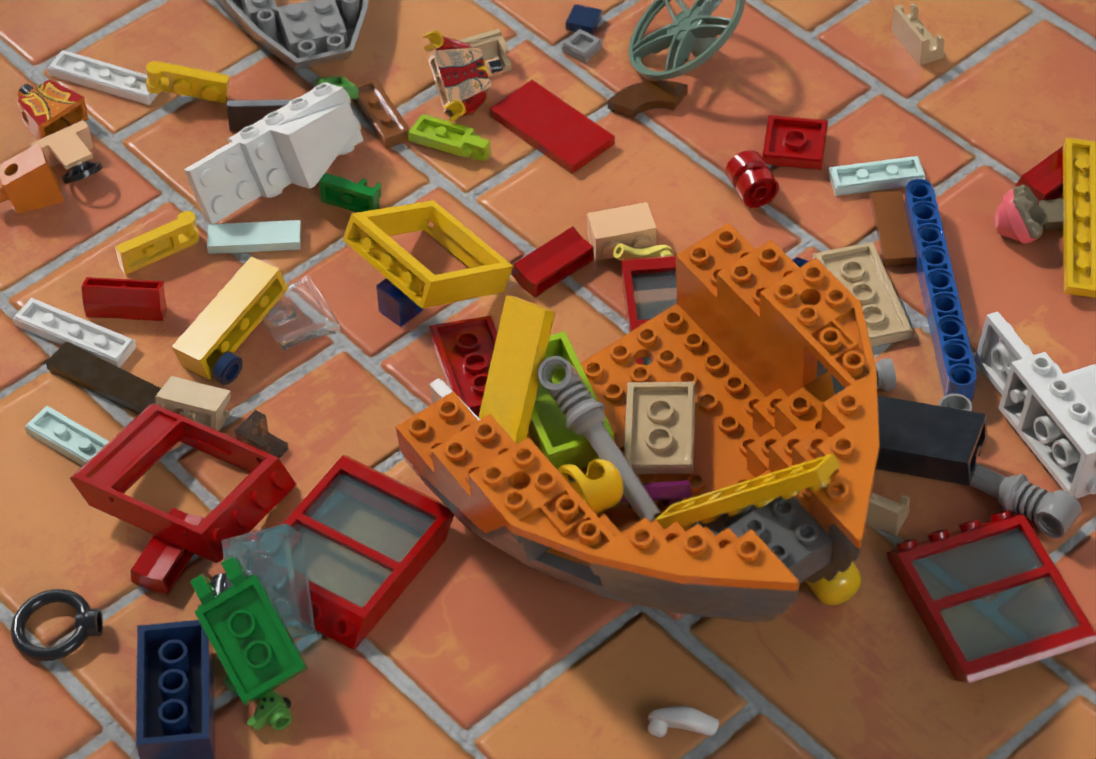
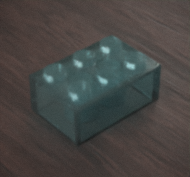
M283 524L222 540L224 561L234 556L235 559L240 560L248 576L254 574L260 578L292 639L315 634L302 535L290 525ZM226 575L227 587L229 588L233 585L231 584L228 576Z

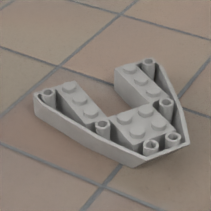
M216 0L255 42L292 70L350 58L369 0H309L277 7L275 0Z

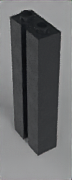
M877 395L879 454L876 469L970 486L977 467V457L981 456L987 439L986 414Z

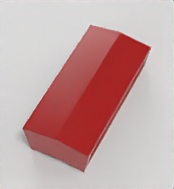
M1063 146L1024 173L1016 183L1017 187L1020 185L1028 186L1038 199V205L1041 200L1057 199L1063 194Z
M572 226L513 263L511 275L524 290L536 298L594 260V246L586 241Z
M86 277L81 286L86 317L164 320L167 309L164 281Z
M174 507L168 513L194 526H197L204 519L203 517L187 514ZM154 535L131 569V582L151 591L168 594L195 553Z

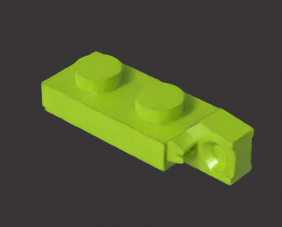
M421 114L408 132V140L457 156L467 158L471 156L473 159L486 161L491 155L490 140L480 138L479 135L475 134L473 128L429 115Z

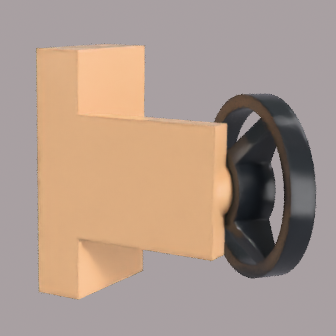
M84 120L30 144V147L40 143L51 167L61 163L65 170L71 168L70 172L62 176L64 184L84 179L103 168L101 161H87L93 158L90 149H93L89 126Z

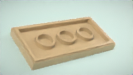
M873 242L813 253V259L817 258L861 302L871 347L912 339L913 330Z

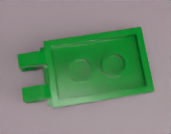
M231 556L221 562V565L233 586L217 594L210 579L203 574L191 580L190 583L202 603L198 606L199 609L194 612L243 704L249 705L309 668L260 578L254 574L248 576L240 560Z

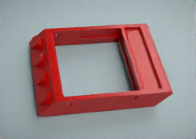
M154 403L142 411L70 477V480L89 506L215 563L221 562L297 485L278 457ZM179 441L250 472L197 526L124 494Z

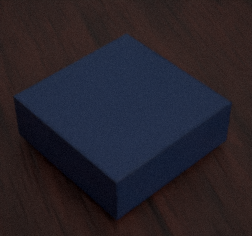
M575 4L565 22L566 30L577 32L581 29L593 35L602 18V10Z

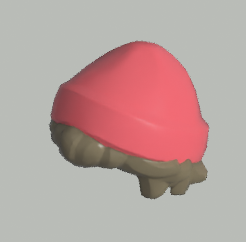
M1020 185L1003 195V199L994 215V226L998 234L1023 244H1028L1042 236L1043 227L1048 219L1047 217H1042L1045 214V209L1039 207L1038 199L1030 188Z

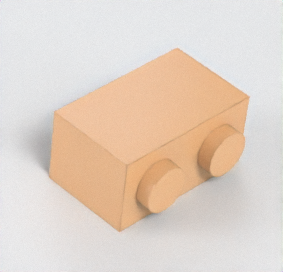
M647 202L587 213V236L590 244L594 246L596 261L615 258L613 251L619 243L633 248L656 246V225Z

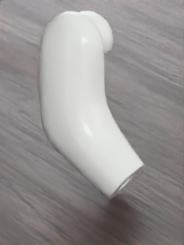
M686 706L656 709L648 716L650 721L648 731L657 737H663L667 733V728L684 729L713 736L719 725L717 718Z

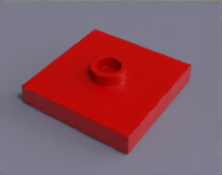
M768 115L762 159L766 165L822 170L828 120Z

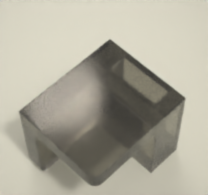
M257 410L235 430L237 440L278 458L288 450L287 442L269 433L266 415Z

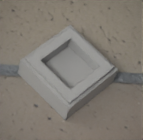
M581 29L562 44L563 53L583 63L588 62L603 48V40Z

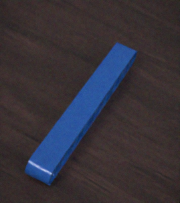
M914 179L906 185L904 204L916 254L915 266L944 396L948 394L964 395L972 403L977 372L934 188L927 180Z

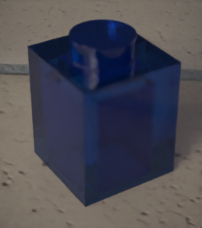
M387 278L376 285L379 312L398 326L402 327L423 311L420 306Z

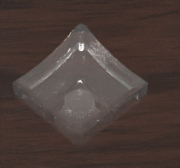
M308 275L290 284L288 291L262 319V323L283 351L316 337L342 332L337 318Z

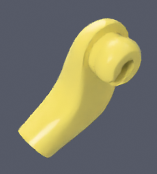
M619 243L614 248L613 255L621 261L624 259L674 256V252L668 245L633 248Z

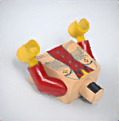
M437 30L423 34V37L428 38L431 43L424 47L425 51L437 50L431 54L428 61L444 112L451 111L453 113L449 121L453 122L459 117L474 114L486 100L487 92L492 87L490 78L503 74L501 61L499 58L484 61L480 48H472L468 43L444 37Z

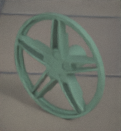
M655 0L642 15L631 36L629 58L632 66L640 75L651 80L672 79L692 71L711 58L733 34L742 17L745 0H736V7L732 18L710 16L723 0H696L691 8L683 0H675L682 9L678 14L672 8L671 0ZM666 5L673 23L643 38L651 21ZM669 48L665 71H653L643 65L642 57L650 53L655 55ZM690 53H692L696 57L692 61L684 64V62L689 59Z

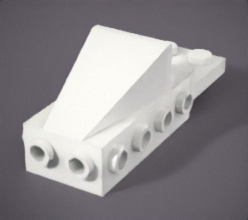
M329 83L319 84L303 96L291 100L284 107L267 114L253 125L243 128L239 133L228 138L229 144L184 169L206 223L215 224L260 196L267 198L275 197L281 194L283 188L291 183L309 189L313 188L338 155L350 153L354 150L355 145L364 141L360 133V122L353 115L350 107L351 100L343 87Z
M998 311L988 314L974 361L1002 395L998 409L1064 491L1072 494L1076 499L1089 494H1096V364L1063 374L1060 367L1052 361L1046 352L1033 355L1029 346L1024 344L1015 333L1013 327L1005 321Z

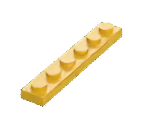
M1066 137L1063 143L1064 294L1091 298L1096 297V141Z
M834 453L674 503L655 520L663 529H666L675 522L684 530L690 528L698 521H701L702 524H708L719 518L721 514L728 513L729 516H734L753 504L756 508H760L779 496L786 500L808 487L811 491L821 489L831 482L830 476L840 467V464Z

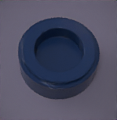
M233 352L223 354L213 368L212 377L222 385L230 384L237 378L242 369V359Z

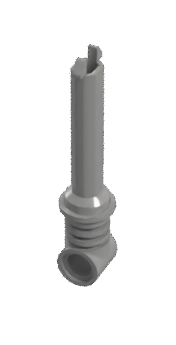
M551 356L545 359L539 367L538 378L553 400L556 401V405L560 408L562 414L565 415L567 420L566 428L568 431H574L575 434L586 436L599 458L610 461L617 467L623 479L624 496L640 520L647 518L650 522H653L662 513L603 425L605 418L603 412L605 409L604 404L596 402L594 398H591L592 394L590 391H587L586 385L582 384L583 381L577 369L565 358ZM559 369H565L566 376L561 383L553 384V374Z
M977 463L970 486L996 498L999 505L1002 506V510L1020 513V515H1024L1029 520L1035 521L1037 527L1045 535L1052 538H1061L1081 515V504L1072 494L1063 490H1057L1054 493L1048 492L1030 483L1028 477L1023 474L1005 477Z

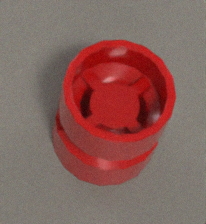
M746 150L738 153L728 162L725 173L746 206L758 208L768 204L776 197L779 191V184L758 152Z

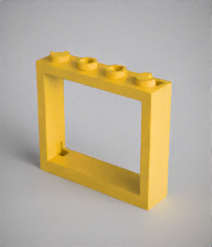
M434 200L352 213L343 237V241L422 309L503 293L513 269L512 264ZM430 221L434 224L433 227L429 225ZM425 230L469 268L434 275L389 236Z

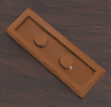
M374 78L357 84L359 98H353L352 100L385 149L409 141L408 132L410 128L377 80Z
M902 190L872 192L870 201L884 267L914 265L916 263V254Z

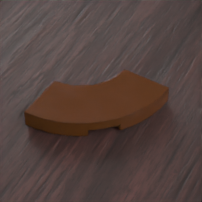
M667 80L636 83L613 95L608 100V109L631 118H635L641 112L655 108L675 110L687 95L688 85Z

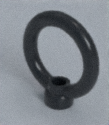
M66 589L46 590L32 596L20 606L11 623V638L14 646L21 654L36 661H53L64 658L76 651L86 641L88 636H101L103 632L101 609H91L89 603L80 594ZM51 603H65L76 609V631L65 642L52 647H39L27 640L25 625L29 617L39 608Z

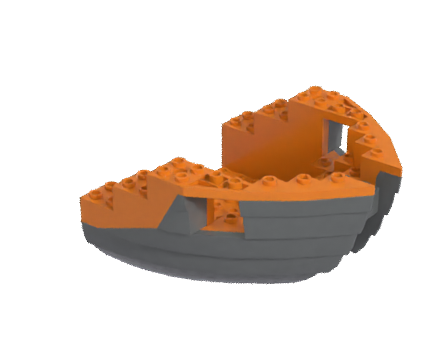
M727 223L676 255L677 303L580 364L598 401L602 402L605 406L603 412L614 433V442L623 455L625 447L627 382H695L694 474H636L642 483L689 480L691 497L684 499L687 500L834 453L840 467L830 476L831 482L815 491H811L809 487L805 488L799 494L786 500L779 496L760 508H756L753 504L734 516L724 513L708 524H702L701 521H698L686 530L677 522L663 529L656 520L650 522L647 518L640 520L634 509L628 508V502L618 503L614 506V509L604 510L595 514L534 444L529 432L525 440L516 444L491 414L478 420L454 391L396 426L399 448L403 458L424 484L450 509L455 517L475 534L529 567L604 598L679 614L754 623L758 621L769 622L774 620L778 614H783L791 603L796 602L801 582L805 580L806 582L815 583L822 578L829 582L836 578L839 571L841 573L845 572L852 564V561L858 560L879 454L876 365L861 302L817 258L799 268L772 240L755 249L730 223ZM641 357H647L652 360L648 365H639L635 361ZM587 467L580 469L585 476L587 474ZM568 474V479L574 482L575 479ZM663 500L654 501L661 513L670 507L664 506Z

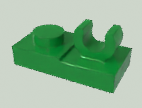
M324 173L318 181L320 198L323 203L356 213L380 209L381 183H377L374 188L367 186V179L363 178L357 184L351 182V180Z

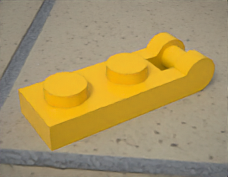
M151 61L146 65V75L148 77L146 79V89L149 93L158 94L164 91L225 104L227 102L229 75L159 61Z
M191 211L181 212L176 220L115 246L119 266L123 273L127 275L198 243L200 237L198 229L195 227L197 225L195 214Z

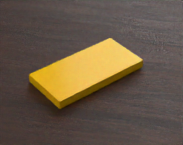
M506 295L479 419L491 414L512 440L518 444L527 438L540 382L538 370L541 363L545 360L555 311L518 297Z

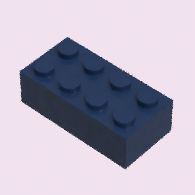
M199 620L137 626L136 748L139 759H215L214 648Z

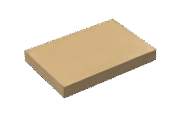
M627 382L624 457L636 474H694L695 382Z

